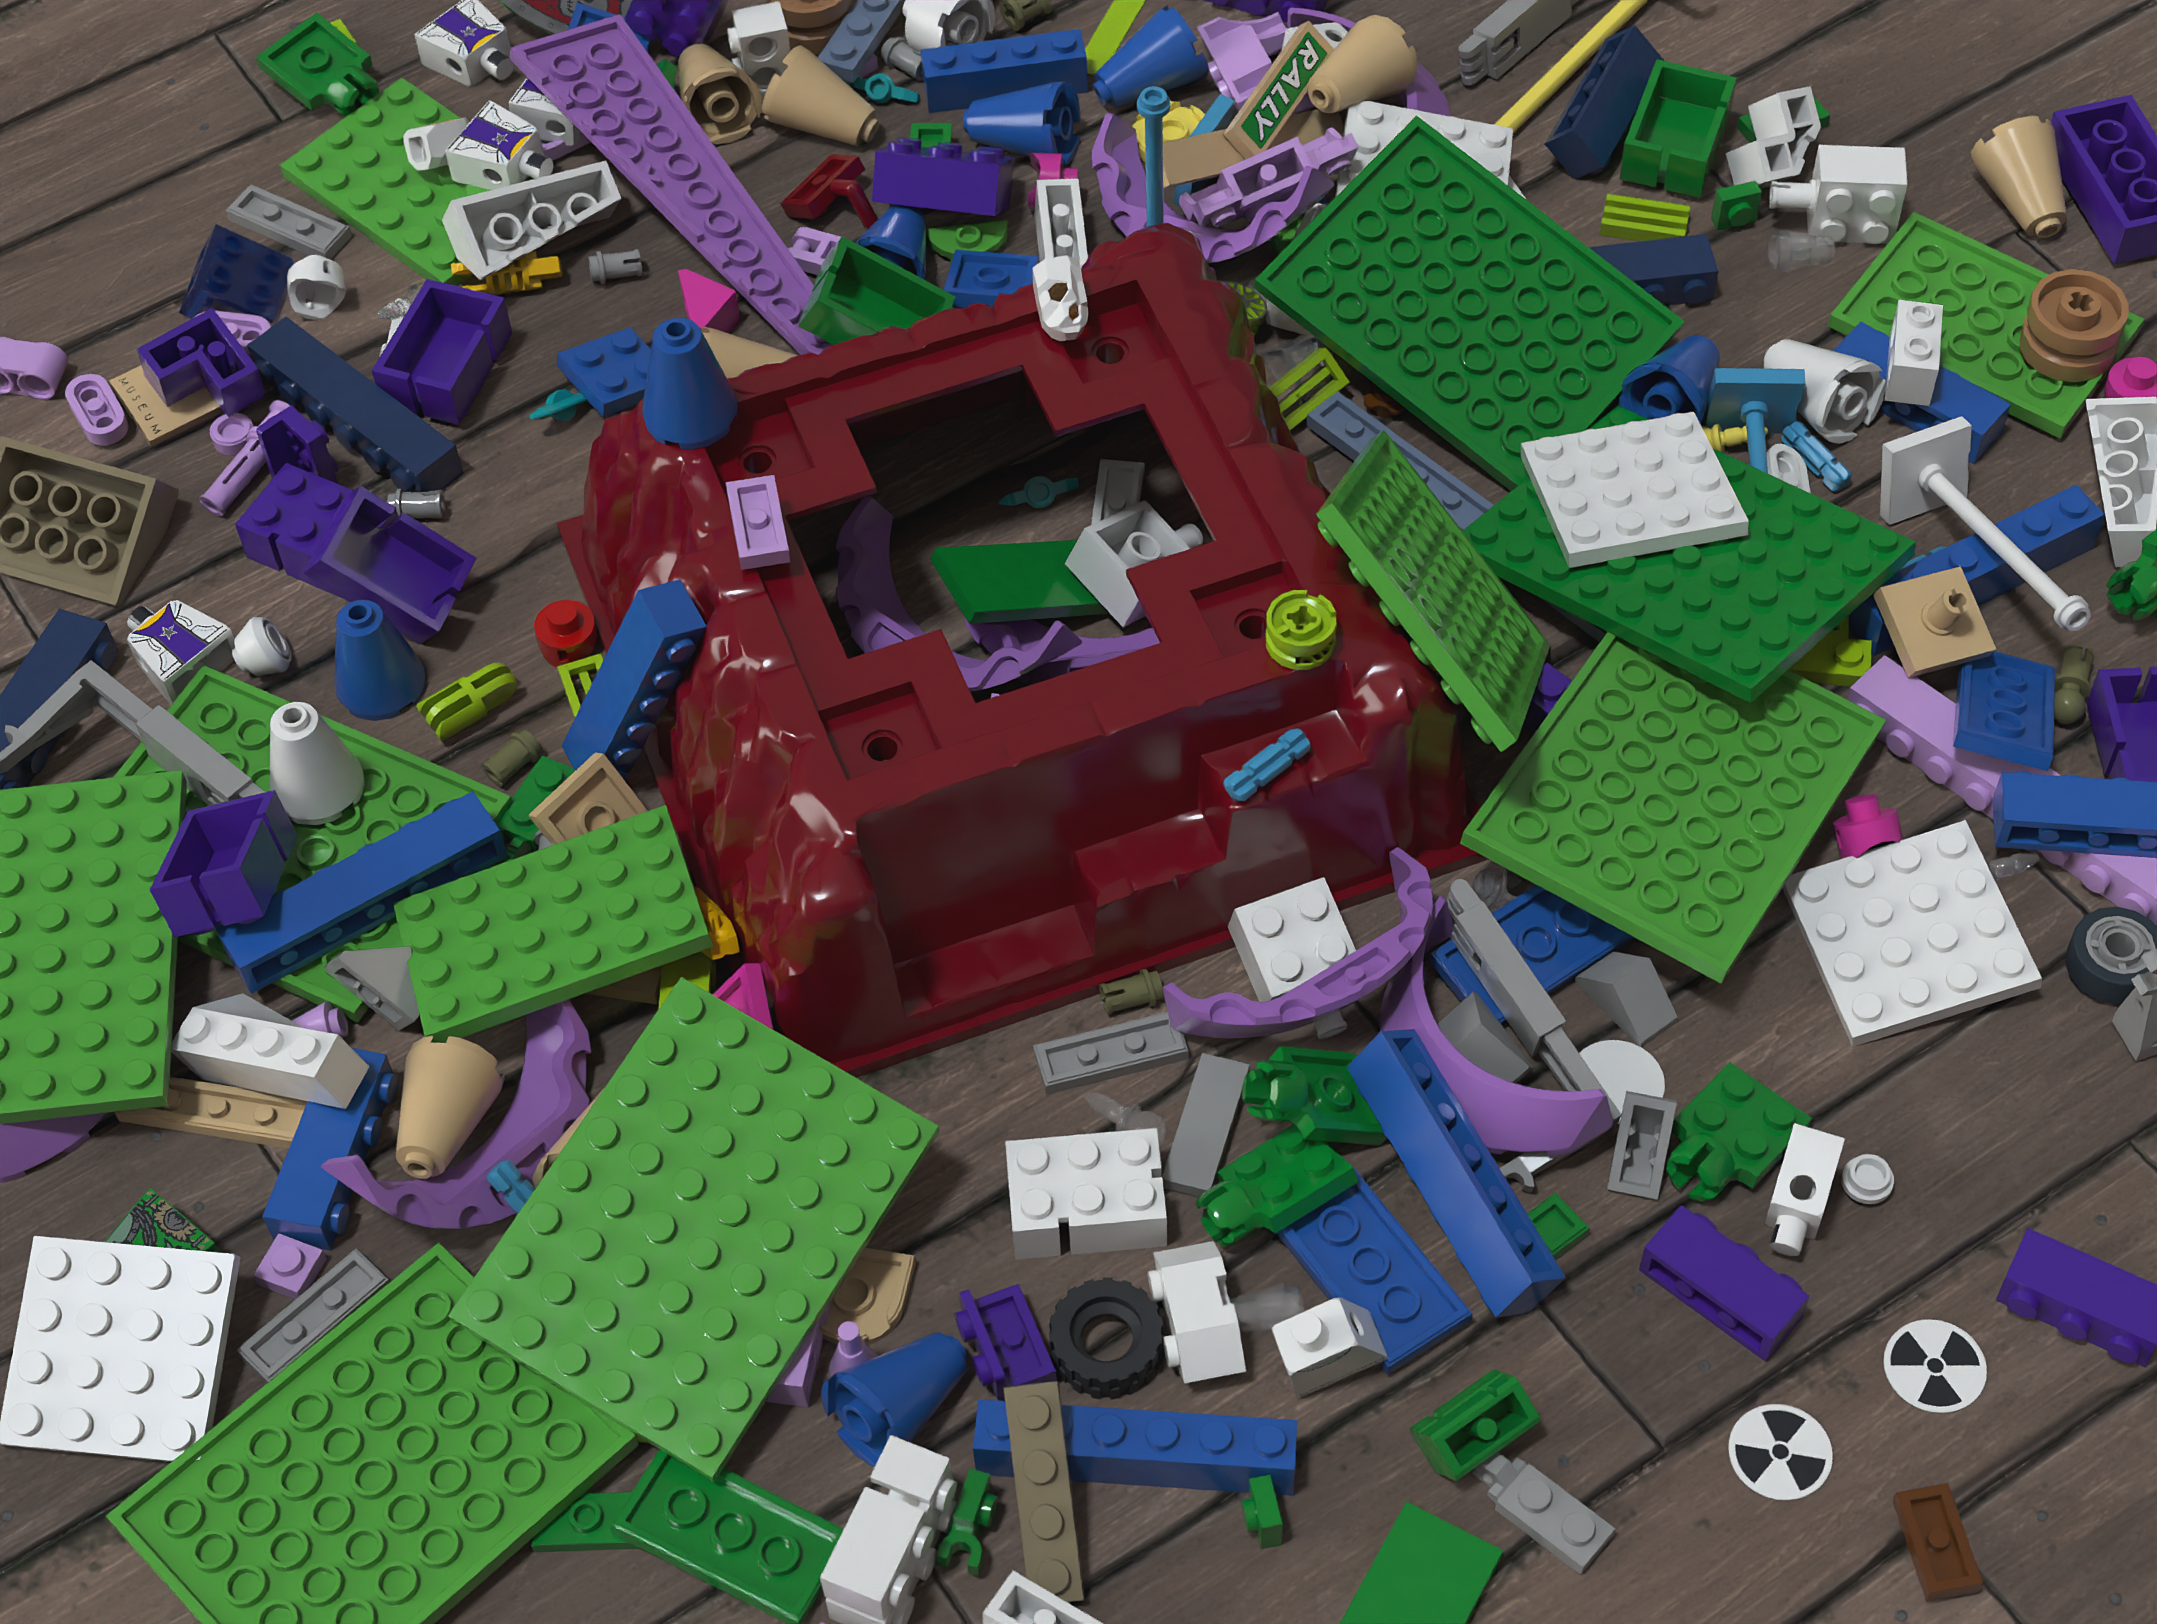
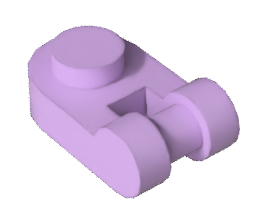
M801 227L793 236V246L788 248V250L804 272L818 275L822 263L841 237Z

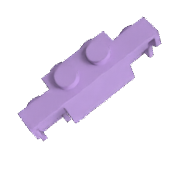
M1278 12L1252 21H1234L1217 17L1197 27L1203 43L1213 60L1207 63L1213 81L1218 86L1222 95L1235 100L1234 104L1238 112L1271 67L1272 62L1268 56L1275 55L1282 50L1287 28L1284 26ZM1308 91L1292 114L1310 111L1314 107Z
M1333 127L1327 129L1324 136L1304 145L1301 144L1298 137H1295L1221 170L1216 184L1191 195L1187 192L1181 194L1179 203L1187 220L1191 222L1197 221L1200 227L1212 223L1214 227H1218L1231 220L1236 222L1245 217L1250 222L1253 221L1258 210L1265 204L1288 200L1295 192L1306 166L1314 167L1321 173L1327 171L1329 176L1336 175L1352 165L1351 160H1353L1359 147L1352 133L1343 137Z

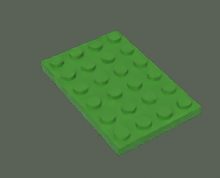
M401 77L280 164L284 178L423 278L458 286L472 275L459 276L452 274L451 264L460 263L461 261L456 257L442 219L451 200L490 190L453 181L449 165L417 171L409 163L403 140L407 130L459 119L460 117ZM528 177L525 181L532 180L534 178Z
M1913 212L1830 314L1828 327L1848 335L1860 322H1863L1890 337L1898 300L1943 305L1939 365L1959 374L1964 379L2010 403L2011 406L2008 414L2061 439L2086 405L2085 399L2092 397L2107 377L2112 366L2118 362L2141 331L2144 318L2129 312L2124 332L2120 337V345L2116 357L2109 369L2098 377L2080 382L2055 380L2041 374L2026 362L2019 348L2020 332L2028 313L2031 294L2039 281L2049 274Z
M666 805L393 902L403 947L411 946L412 956L407 960L424 1035L425 1037L433 1036L431 1043H446L449 1036L459 1038L469 1036L714 947Z

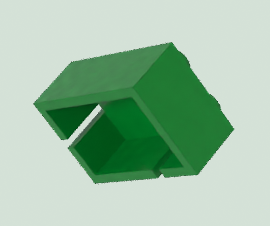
M1656 59L1624 143L1619 179L1656 187L1657 183L1661 182L1665 183L1664 190L1700 198L1719 148L1720 140L1723 137L1731 115L1737 77Z
M842 236L822 263L812 289L813 293L808 299L798 326L836 345L860 336L873 335L890 326L908 329L915 321L952 308L956 296Z

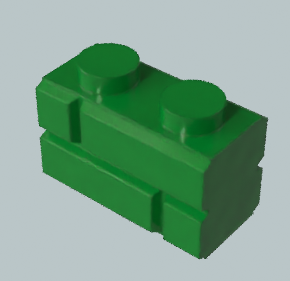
M1492 1369L1434 1410L1433 1417L1426 1416L1409 1429L1433 1470L1440 1475H1446L1448 1478L1457 1481L1539 1423L1541 1419L1517 1378Z

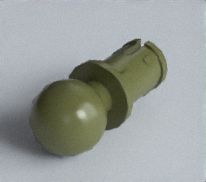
M2074 643L2065 647L2060 675L2055 677L2054 719L2061 724L2069 725L2079 721L2086 711V701L2084 698L2089 695L2091 690L2088 677L2094 660V651L2087 647L2084 658L2080 659L2084 647L2083 644Z

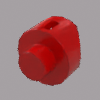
M568 599L555 601L545 606L537 614L534 622L538 647L545 660L554 667L587 658L595 647L598 635L594 614L588 606L579 601Z

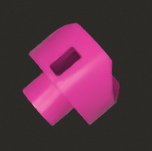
M1030 153L1032 168L1037 172L1038 180H1079L1078 168H1063L1062 154ZM1036 184L1027 195L1028 208L1035 210Z
M2141 356L2125 358L2116 362L2110 369L2104 386L2106 398L2157 397V364L2151 359Z
M1876 794L1861 795L1846 800L1847 815L1833 822L1840 859L1849 856L1858 858L1870 847L1881 842L1900 843L1901 840H1904L1898 811L1893 808H1880Z

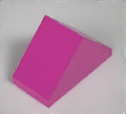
M688 269L678 270L688 319L694 321L699 327H710L729 333L740 321L736 291Z

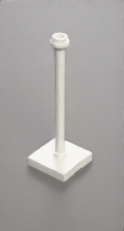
M1961 416L1883 444L1880 516L1889 525L1948 505L2055 610L2054 621L2061 628L2077 631L2088 623L2091 617L2088 603L2078 595L2069 597L1966 498L1969 477L1968 454L1970 452L1972 428L1968 421Z

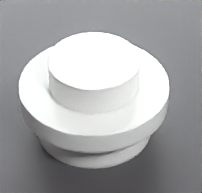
M1864 1154L1853 1158L1846 1164L1841 1181L1845 1192L1855 1201L1864 1204H1876L1884 1201L1890 1195L1894 1185V1176L1887 1162L1881 1157L1873 1154Z

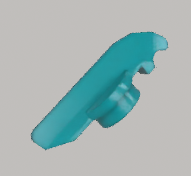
M875 74L869 79L857 77L854 83L844 81L854 88L865 90L870 100L878 104L889 102L892 98L911 102H919L920 100L919 93L896 87L891 77L885 74Z
M566 389L556 390L548 396L546 406L537 408L538 410L530 414L529 417L530 420H542L549 417L560 421L571 420L576 414L577 405L588 400L581 392L572 394Z
M1035 476L1027 481L1022 491L1005 496L998 501V504L1017 505L1027 502L1034 508H1045L1054 501L1056 494L1078 488V479L1075 477L1052 482L1046 477Z

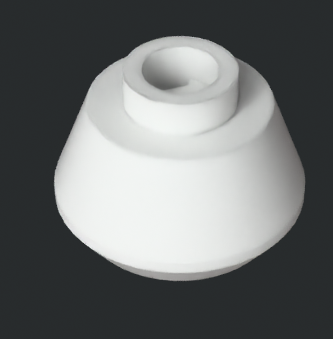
M262 617L251 618L234 639L235 648L232 650V656L243 672L248 673L250 671L256 676L281 673L288 669L292 659L289 645L281 631L271 620Z

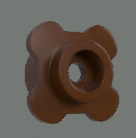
M1369 380L1371 389L1369 394L1363 398V404L1366 408L1382 418H1392L1405 411L1404 406Z

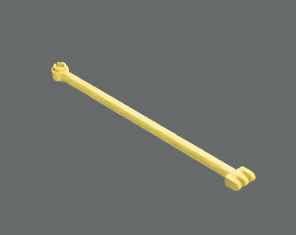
M1620 0L1494 125L1513 128L1514 134L1601 48L1606 38L1614 35L1649 0Z

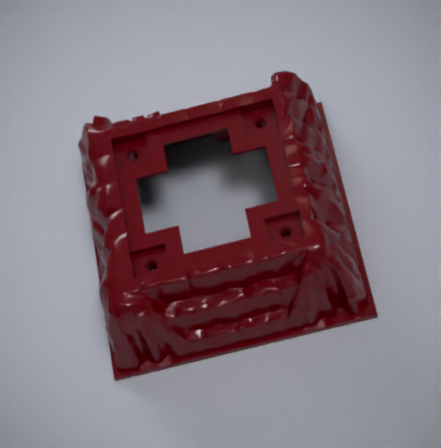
M1165 223L1149 226L1133 232L1120 242L1107 241L1095 247L1081 267L1087 297L1088 319L1083 332L1077 339L1058 341L1051 338L1042 328L1033 284L1020 287L1013 294H999L992 307L986 303H972L967 308H949L915 321L908 329L890 326L873 335L860 336L826 347L820 354L805 353L791 357L783 363L765 364L745 370L737 377L727 378L736 394L738 415L737 419L734 417L731 422L728 434L710 446L687 450L680 449L679 443L665 440L666 445L656 441L646 429L642 415L643 398L634 410L622 412L617 416L604 420L601 434L592 443L588 473L584 485V515L557 523L559 535L585 602L594 614L597 633L606 654L637 591L640 589L681 579L707 627L696 646V650L691 655L682 673V677L677 682L667 705L661 712L654 730L650 733L643 747V751L663 803L667 806L695 886L700 888L709 899L717 904L731 920L737 934L740 952L732 955L727 954L723 957L730 976L744 963H760L773 1030L855 1078L1100 994L1099 984H1107L1139 975L1142 969H1147L1148 973L1157 971L1159 974L1234 948L1236 945L1228 929L1234 909L1314 880L1325 878L1339 911L1396 892L1389 852L1397 847L1426 867L1430 880L1489 860L1460 844L1464 830L1480 810L1465 782L1461 752L1460 705H1456L1447 696L1441 686V679L1416 656L1410 645V641L1413 639L1401 624L1399 626L1393 625L1384 615L1379 605L1382 599L1371 585L1365 587L1355 578L1348 564L1352 560L1340 545L1333 547L1320 532L1318 523L1321 520L1316 514L1331 493L1321 483L1314 463L1306 456L1300 454L1299 446L1294 441L1281 415L1278 398L1267 386L1264 359L1256 353L1255 337L1250 331L1242 296L1231 286L1216 281L1215 270L1208 265L1200 240L1194 234L1172 224ZM1066 292L1051 294L1050 298L1051 300L1061 302ZM1076 303L1069 307V317L1072 321L1078 316V306ZM1033 393L1056 437L1145 409L1214 540L1204 545L1126 569V576L1160 643L975 703L942 629L847 659L788 521L877 493L875 483L858 449L859 447L901 436L1022 397L1026 407L1029 408L1032 407ZM774 475L790 562L741 570L726 482ZM1292 590H1307V595L1317 598L1321 594L1332 603L1336 610L1337 629L1335 632L1336 643L1334 651L1326 662L1309 670H1293L1281 666L1271 658L1266 649L1267 611L1277 597ZM1322 651V652H1323V654L1325 655V654H1327L1329 651ZM1317 654L1312 655L1316 660L1320 659ZM1296 657V663L1300 662L1301 657ZM1299 728L1302 730L1311 743L1309 752L1298 760L1294 759L1292 765L1266 785L1257 787V792L1245 801L1236 802L1229 796L1223 785L1224 780L1236 770H1242V766L1271 743L1276 744L1278 738L1290 729Z

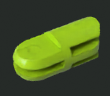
M492 663L468 677L462 676L418 702L416 708L423 717H426L425 721L432 730L436 731V736L443 742L487 716L488 711L511 697L517 688V678L513 673H510L511 669L504 663Z

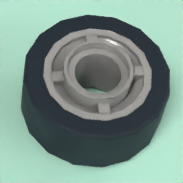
M2121 907L2099 908L2085 915L2075 927L2067 948L2065 963L2070 978L2081 991L2096 1000L2112 1004H2122L2135 988L2131 979L2138 974L2149 972L2141 956L2157 949V926L2152 920L2137 911Z

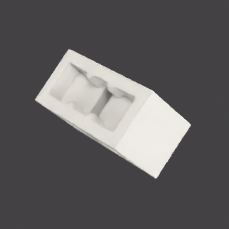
M779 1L732 10L734 28L727 29L732 53L738 52V58H733L732 63L753 78L761 95L766 94L774 74L781 77L788 67L782 63L790 52L788 30Z
M1898 300L1889 338L1885 401L1930 405L1939 371L1943 305Z

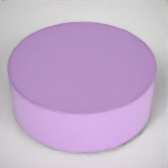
M234 413L229 417L225 414L217 418L210 427V436L215 449L224 455H237L247 444V432L253 427L251 419L241 413Z

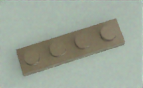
M1059 1380L1004 1387L1026 1578L1066 1602L1084 1600L1085 1594Z

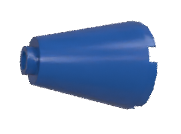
M1168 5L1159 9L1095 73L1097 82L1092 84V87L1103 105L1110 103L1112 107L1119 108L1137 102L1140 93L1147 87H1160L1166 92L1208 76L1209 67L1203 52L1196 56L1193 42L1197 41V39L1176 9L1173 7L1168 9Z
M1056 81L975 100L971 103L969 109H966L964 112V131L969 133L973 142L1031 157L1030 153H1058L1063 155V164H1069L1075 156L1080 136H1073V122H1081L1079 98L1072 84Z
M894 204L855 243L926 280L925 216L917 207Z
M672 318L662 322L653 333L642 415L647 431L656 441L666 445L665 440L679 443L680 449L687 450L710 446L724 438L730 431V424L734 417L737 419L738 404L736 394L700 327L690 319Z
M1691 335L1636 367L1627 375L1622 383V395L1619 398V406L1649 420L1677 413L1694 412L1701 424L1708 403L1714 370L1718 368L1720 362V353L1717 346L1707 337Z
M369 600L350 602L339 611L336 619L334 673L336 696L340 703L348 708L349 712L357 718L378 721L392 719L401 715L400 709L411 701L414 706L423 694L426 687L424 665L378 604Z
M934 1332L835 1373L823 1383L821 1390L823 1408L827 1417L835 1412L843 1427L836 1431L842 1442L858 1458L875 1467L890 1436L892 1435L911 1443L963 1378L967 1371L966 1351L955 1337Z

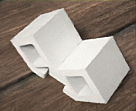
M1811 86L1776 93L1748 106L1757 140L1726 153L1734 185L1756 181L1759 188L1771 186L1772 181L1781 182L1800 174L1805 160L1802 158L1809 143L1816 139L1821 128Z
M1214 1241L1154 1252L1156 1270L1147 1272L1152 1300L1155 1302L1161 1301L1169 1317L1171 1335L1163 1337L1168 1367L1177 1366L1184 1384L1245 1372L1246 1368L1234 1303L1230 1304L1227 1295L1226 1271L1222 1256Z

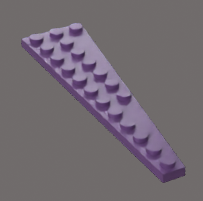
M620 14L510 48V60L547 96L800 355L810 352L820 354L826 347L833 346V344L798 326L808 299L813 293V283Z

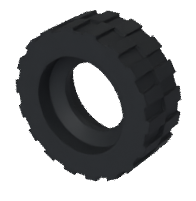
M1103 1277V1280L1094 1281L1091 1279L1085 1281L1083 1285L1077 1288L1074 1286L1067 1291V1296L1063 1300L1060 1298L1055 1306L1056 1312L1050 1318L1049 1341L1054 1368H1058L1059 1377L1064 1383L1068 1382L1073 1386L1074 1391L1080 1394L1082 1392L1089 1394L1091 1398L1110 1397V1400L1119 1399L1121 1395L1128 1393L1132 1395L1138 1391L1140 1386L1143 1384L1147 1385L1153 1379L1154 1371L1159 1370L1162 1363L1164 1326L1162 1317H1159L1157 1304L1148 1298L1146 1291L1141 1287L1137 1289L1132 1286L1131 1282L1126 1280L1121 1282L1115 1281L1113 1278ZM1101 1316H1113L1121 1319L1132 1332L1133 1339L1129 1350L1122 1357L1112 1361H1101L1091 1357L1081 1344V1334L1085 1326L1093 1319Z

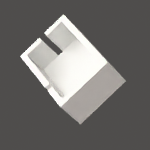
M1157 1128L1005 1141L1015 1260L1061 1256L1059 1223L1069 1222L1071 1255L1167 1246V1215L1163 1179L1161 1177Z
M891 1435L870 1476L871 1482L886 1487L890 1491L888 1495H885L868 1487L864 1488L820 1577L824 1596L827 1597L825 1601L829 1618L841 1624H907L915 1603V1598L911 1595L919 1579L925 1581L930 1576L937 1558L938 1551L934 1547L941 1532L948 1534L953 1525V1514L957 1505L955 1498L957 1482L952 1477L950 1458Z

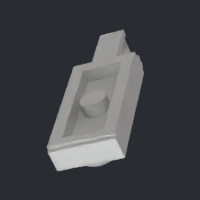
M1497 1452L1474 1468L1473 1475L1490 1487L1487 1496L1496 1504L1495 1510L1578 1574L1582 1575L1614 1536L1615 1528L1531 1464L1527 1465L1519 1458H1516L1511 1464L1507 1458Z

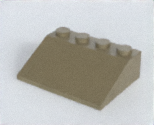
M1 436L0 573L120 607L167 532L180 490L153 477Z

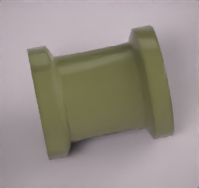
M999 0L1000 12L1007 25L1014 31L1022 29L1025 22L1037 15L1046 16L1052 11L1051 0Z

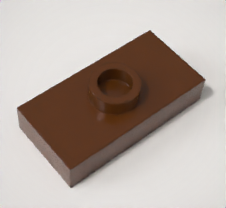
M1944 1483L1896 1492L1893 1504L1926 1602L1979 1592L1983 1581L1949 1484Z

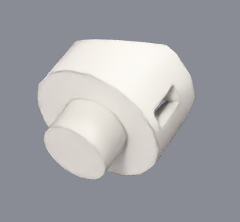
M309 255L296 262L288 271L289 299L297 315L306 319H325L338 307L345 297V275L343 269L335 261L321 255Z

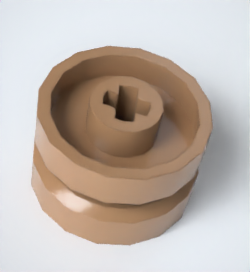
M767 0V4L780 2L788 30L790 51L794 47L801 45L809 49L814 55L820 54L854 5L853 0Z
M2077 269L2053 272L2041 279L2031 294L2028 313L2020 332L2019 348L2026 362L2039 373L2055 380L2080 382L2094 379L2106 372L2116 357L2120 345V337L2128 320L2129 303L2122 289L2109 278L2097 273Z

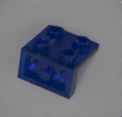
M215 224L200 251L179 313L192 319L198 315L202 306L210 308L215 300L244 314L261 316L271 324L275 319L287 283L288 271L294 261L282 253Z

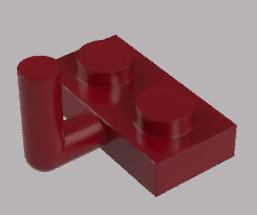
M831 154L780 203L787 217L812 220L826 213L828 205L837 196H848L864 227H870L878 220L860 183L855 180L865 170L859 156Z

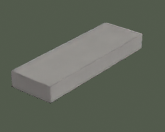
M252 184L226 209L229 221L307 255H321L331 260L352 237L349 226Z
M1168 1012L1033 1045L1034 1057L1046 1095L1189 1059V1051L1183 1033L1172 1029Z
M1202 1053L1162 1175L1163 1188L1199 1197L1200 1194L1215 1185L1217 1171L1220 1169L1242 1099L1244 1078L1250 1072V1064Z
M354 1249L237 1348L236 1351L240 1358L267 1384L390 1282L363 1254Z

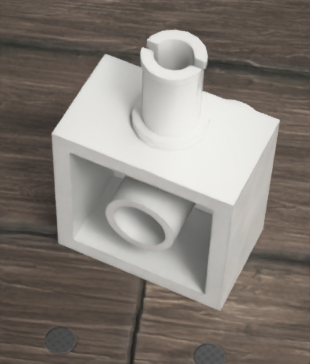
M1819 145L1813 176L1809 183L1771 182L1770 209H1807L1808 241L1888 244L1896 234L1907 189L1905 148Z
M1144 500L1084 528L1065 565L1122 627H1125L1146 616L1126 576V569L1203 544V537L1200 530L1190 523L1174 531L1151 505Z
M1324 877L1236 908L1228 925L1230 934L1259 1002L1272 1001L1281 997L1356 951ZM1340 1011L1313 1023L1318 1039L1334 1036L1347 1027Z

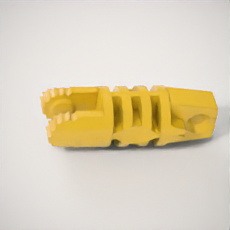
M532 251L486 277L487 284L468 285L462 288L491 295L542 288L541 280L562 277L560 259L558 256L537 259L536 251ZM462 262L451 264L452 274L465 276L473 274Z
M694 886L714 946L700 952L712 960L722 958L727 954L732 955L740 952L737 934L731 920L700 888Z

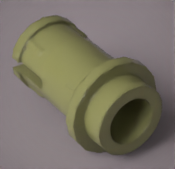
M523 729L519 734L513 732L509 736L510 741L481 765L487 777L497 786L502 787L529 761L534 763L538 760L537 754L542 751V747L537 739L527 730Z
M1142 969L1139 975L1107 984H1099L1101 1001H1106L1103 1007L1107 1015L1148 1003L1149 1007L1156 1006L1157 1000L1164 999L1163 987L1157 971L1148 973L1147 969Z

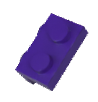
M290 405L257 427L256 433L272 479L284 464L288 463L338 484L335 472L338 471V466L329 454L326 446L329 443V437L317 421L309 422Z
M1019 1284L975 1300L969 1289L959 1292L961 1311L954 1313L959 1333L964 1343L973 1340L978 1352L977 1356L972 1357L976 1374L982 1387L991 1384L997 1401L1005 1400L1004 1387L1056 1381V1370Z

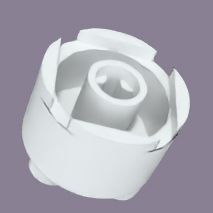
M905 0L903 5V14L906 17L905 34L908 45L920 53L922 49L983 41L986 31L991 34L993 32L995 10L991 0Z

